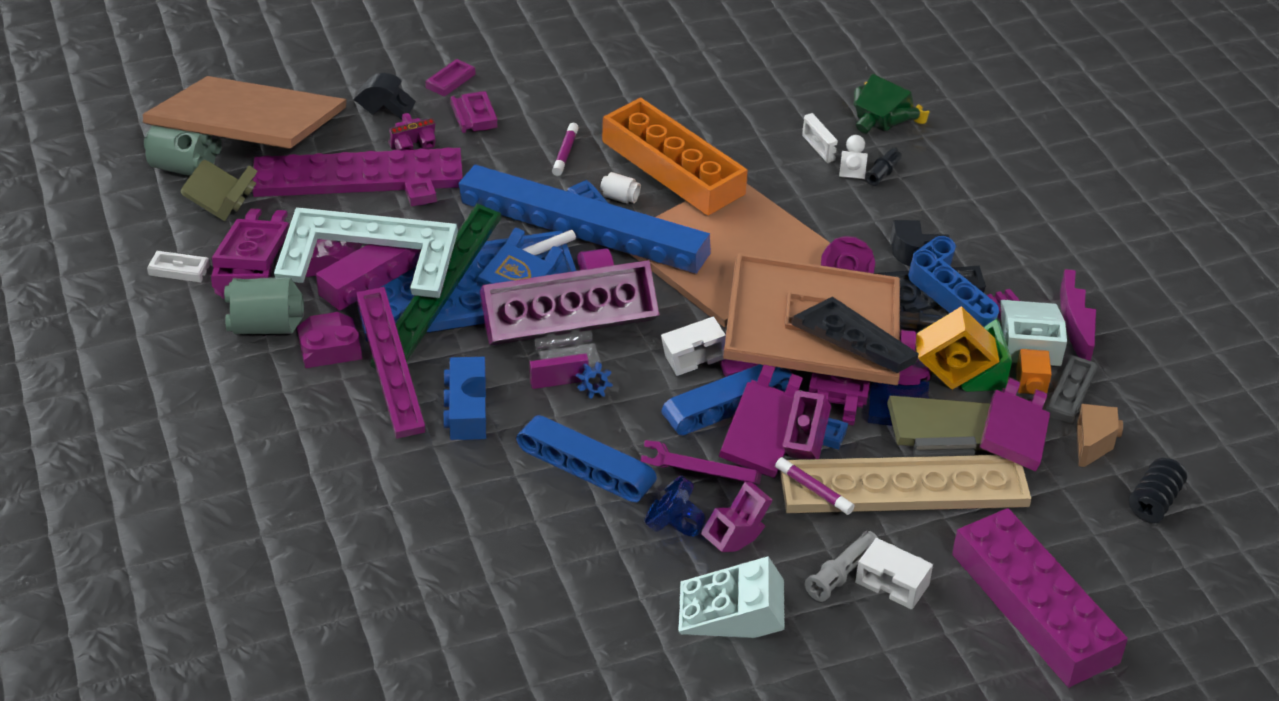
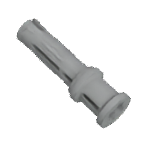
M865 531L835 560L826 561L821 566V571L816 575H810L805 580V588L808 594L817 601H826L835 587H841L846 582L847 574L858 565V561L873 541L878 538L877 535L871 531Z

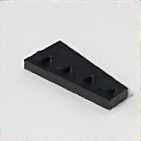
M980 265L952 267L984 293L986 285ZM909 271L874 273L900 278L901 311L917 313L919 310L924 311L940 306L910 281L908 277Z
M833 296L793 317V326L896 373L917 363L919 353Z

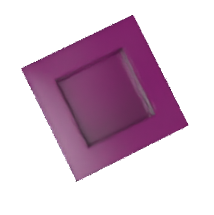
M430 178L405 182V192L411 206L437 202L436 192Z

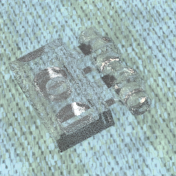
M572 330L569 334L555 335L553 333L546 334L542 338H535L536 350L547 348L545 351H539V360L587 353L590 367H595L596 362L601 363L595 343L583 345L585 342L592 341L591 330L582 332L580 330ZM572 345V347L558 349V346Z

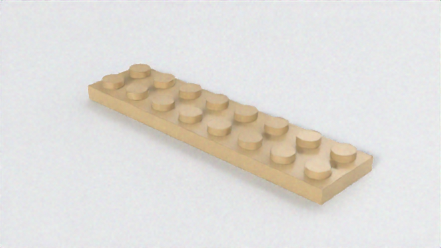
M999 455L787 460L855 505L853 511L1030 507L1031 495L1023 466ZM780 471L786 513L842 512Z

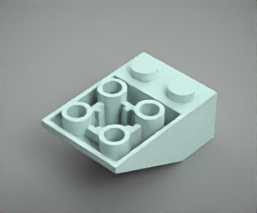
M1001 300L1002 332L1012 362L1017 363L1020 349L1049 351L1050 365L1061 366L1067 344L1065 321L1057 304Z
M769 557L681 581L680 634L756 638L784 630V579Z

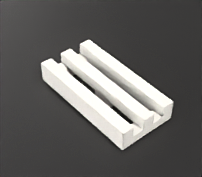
M813 113L805 115L802 136L827 163L835 161L834 153H836L837 149L834 145H837V139Z
M156 251L147 270L150 276L201 283L203 280L202 275L205 276L206 268H209L210 261L207 257Z

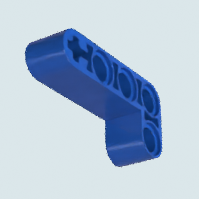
M938 236L913 254L908 274L913 284L949 313L962 306L983 327L997 319L999 314L998 305L951 267L956 248L955 242L952 239Z

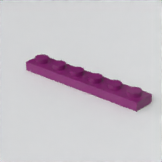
M385 287L356 292L395 437L397 439L425 433V424Z

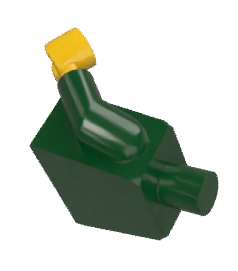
M873 73L868 81L865 82V85L856 87L854 90L853 105L856 108L857 117L860 119L856 123V128L864 134H867L873 126L882 131H888L891 127L908 120H914L920 124L927 122L930 112L922 111L923 107L921 105L914 107L911 91Z

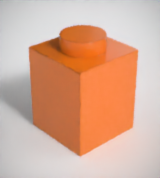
M1020 349L1016 366L1017 381L1020 382L1018 393L1034 394L1036 389L1047 393L1052 375L1049 351Z

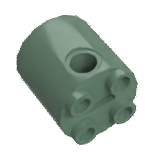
M152 125L150 131L146 133L144 148L147 162L151 167L191 176L201 161L207 160L214 164L216 154H219L221 151L222 141L214 135Z
M233 278L229 286H225V302L230 303V314H226L225 319L226 330L233 331L235 335L292 334L304 316V297L292 278Z

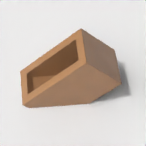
M1081 405L1077 421L1078 460L1080 467H1086L1113 450L1116 438H1121L1123 420H1118L1117 407Z

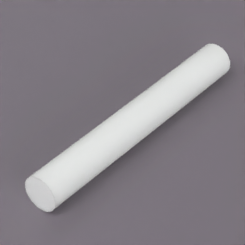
M569 230L522 250L536 256L550 250L553 246L558 247L576 240V235L573 230Z

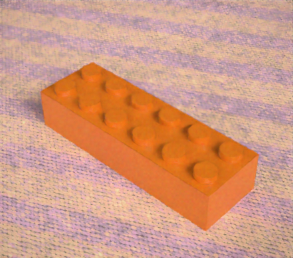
M641 97L603 117L602 142L707 216L746 194L748 169Z

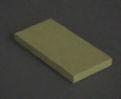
M901 396L889 397L887 404L897 445L914 446L915 438L975 437L977 445L974 450L989 452L980 448L989 411V403Z

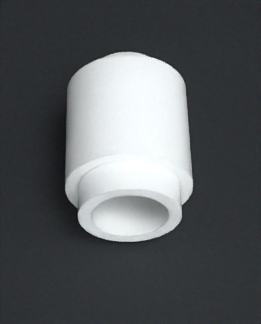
M610 172L608 176L603 177L600 190L603 191V196L626 204L629 202L635 203L640 194L641 184L633 178Z

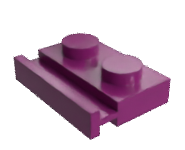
M486 91L463 94L462 98L455 99V96H451V106L462 133H466V129L485 131L491 128H498L497 117Z

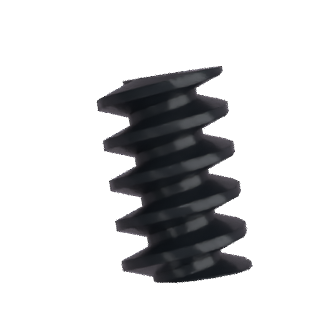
M1171 458L1155 459L1150 464L1149 469L1140 479L1139 484L1135 487L1129 498L1130 508L1139 519L1148 523H1159L1164 518L1165 513L1168 512L1169 507L1173 504L1174 499L1187 481L1188 475L1184 466Z

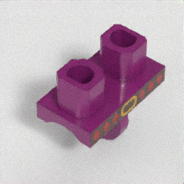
M409 113L402 114V122L395 123V127L390 128V140L388 141L390 148L413 150L412 143L420 142L422 149L434 148L436 142L434 134L436 123L434 119L430 118L421 121L420 118L412 119Z

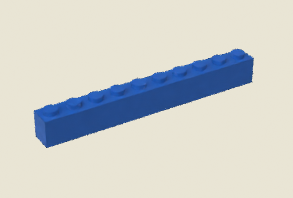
M474 164L459 182L462 203L475 207L478 203L501 213L503 216L553 231L562 230L564 233L573 230L576 238L697 274L711 254L710 233Z

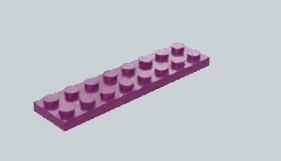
M447 147L443 149L254 157V169L258 172L253 179L257 183L253 189V196L405 190V182L428 178L431 179L434 189L459 188V182L463 179L461 149Z

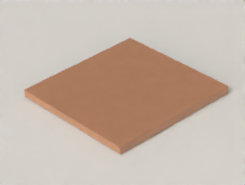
M206 76L143 114V123L292 148L345 109L346 99Z
M746 184V194L709 216L688 201L656 216L659 219L710 233L711 254L697 274L650 260V266L653 273L710 317L714 316L716 321L725 328L728 322L736 253L821 266L822 253L830 242ZM632 255L639 262L649 260L636 255Z
M736 253L723 359L898 385L900 372L891 371L793 326L792 322L794 315L833 296L900 341V278Z

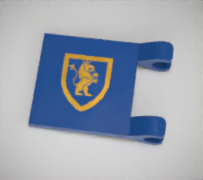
M515 228L504 246L479 274L478 280L485 284H494L547 276L555 267L560 265L562 261L560 255L563 250L553 246L545 260L520 249L524 244L522 237L525 235V231Z

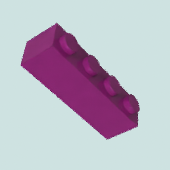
M367 244L316 273L318 295L340 311L357 301L356 292L380 288L416 267L421 249Z

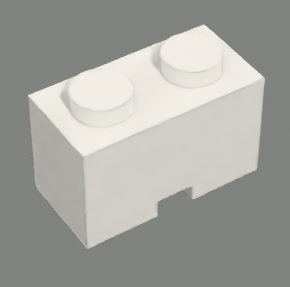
M714 316L661 335L665 357L676 376L698 369L697 365L706 361L709 365L723 360L726 335Z
M876 538L858 561L855 583L876 593L880 590L890 593L889 599L912 610L930 584L933 564Z

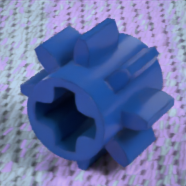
M596 362L595 367H590L585 363V371L582 374H576L582 381V384L577 388L580 391L588 388L587 396L591 399L594 393H599L604 397L606 387L613 386L607 379L612 372L609 369L601 372L602 364L600 362ZM598 376L600 378L599 383L594 382L592 385L589 382V378Z

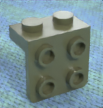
M203 160L182 187L181 194L218 218L226 221L233 210L238 212L244 203L245 198L243 195L249 196L257 183L253 179L258 171L248 166L238 180L211 162Z

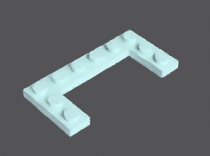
M296 207L274 275L275 278H292L293 282L303 283L317 239L421 249L410 288L412 295L440 298L458 233L457 224Z

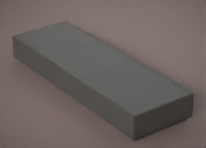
M1073 355L1070 356L1046 407V411L1050 412L1051 418L1073 425L1097 372V363Z

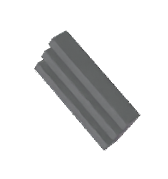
M975 437L915 438L912 457L974 456V448H976L977 443Z

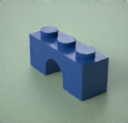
M451 357L450 369L444 370L445 387H450V390H444V407H449V410H444V428H450V440L486 439L485 357Z

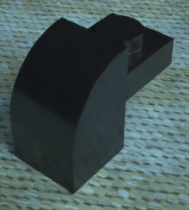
M377 73L371 76L361 86L353 99L371 115H374L384 105L401 120L402 114L410 113L416 103L407 92L399 87L402 79L389 73Z
M893 220L890 240L892 253L899 262L911 266L913 254L934 238L938 236L949 237V234H922L920 220Z

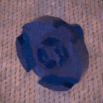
M683 476L674 479L664 489L667 493L660 501L656 499L651 505L644 519L646 525L652 531L658 532L667 524H670L684 535H698L706 521V517L698 507L688 500L693 491L694 484ZM684 517L690 518L691 520L695 521L696 524H691L684 519Z

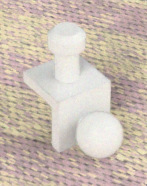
M852 135L846 142L848 151H842L839 177L865 180L868 154L861 153L865 148V141L859 135Z

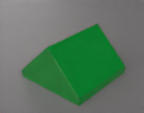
M997 319L984 328L996 340L1000 362L961 384L962 389L966 392L996 391L1006 388L1012 359Z

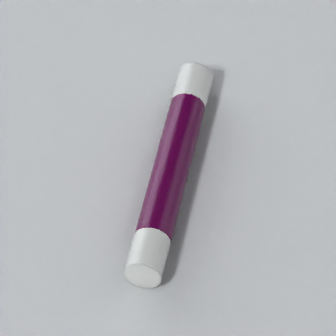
M576 123L569 124L553 166L552 173L556 176H560L563 172L579 128Z
M783 457L779 458L776 462L775 467L845 514L849 515L855 507L853 503Z

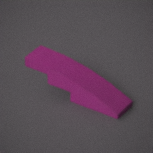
M1065 269L1060 288V303L1066 332L1077 356L1091 361L1095 345L1096 309L1085 308L1086 290L1075 288L1076 271Z

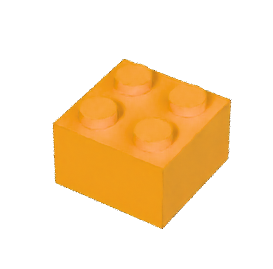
M962 306L916 334L918 359L952 390L1000 362L995 338Z

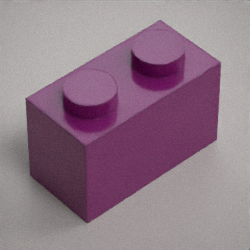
M795 391L782 446L789 457L803 460L819 459L831 409V404L824 394Z

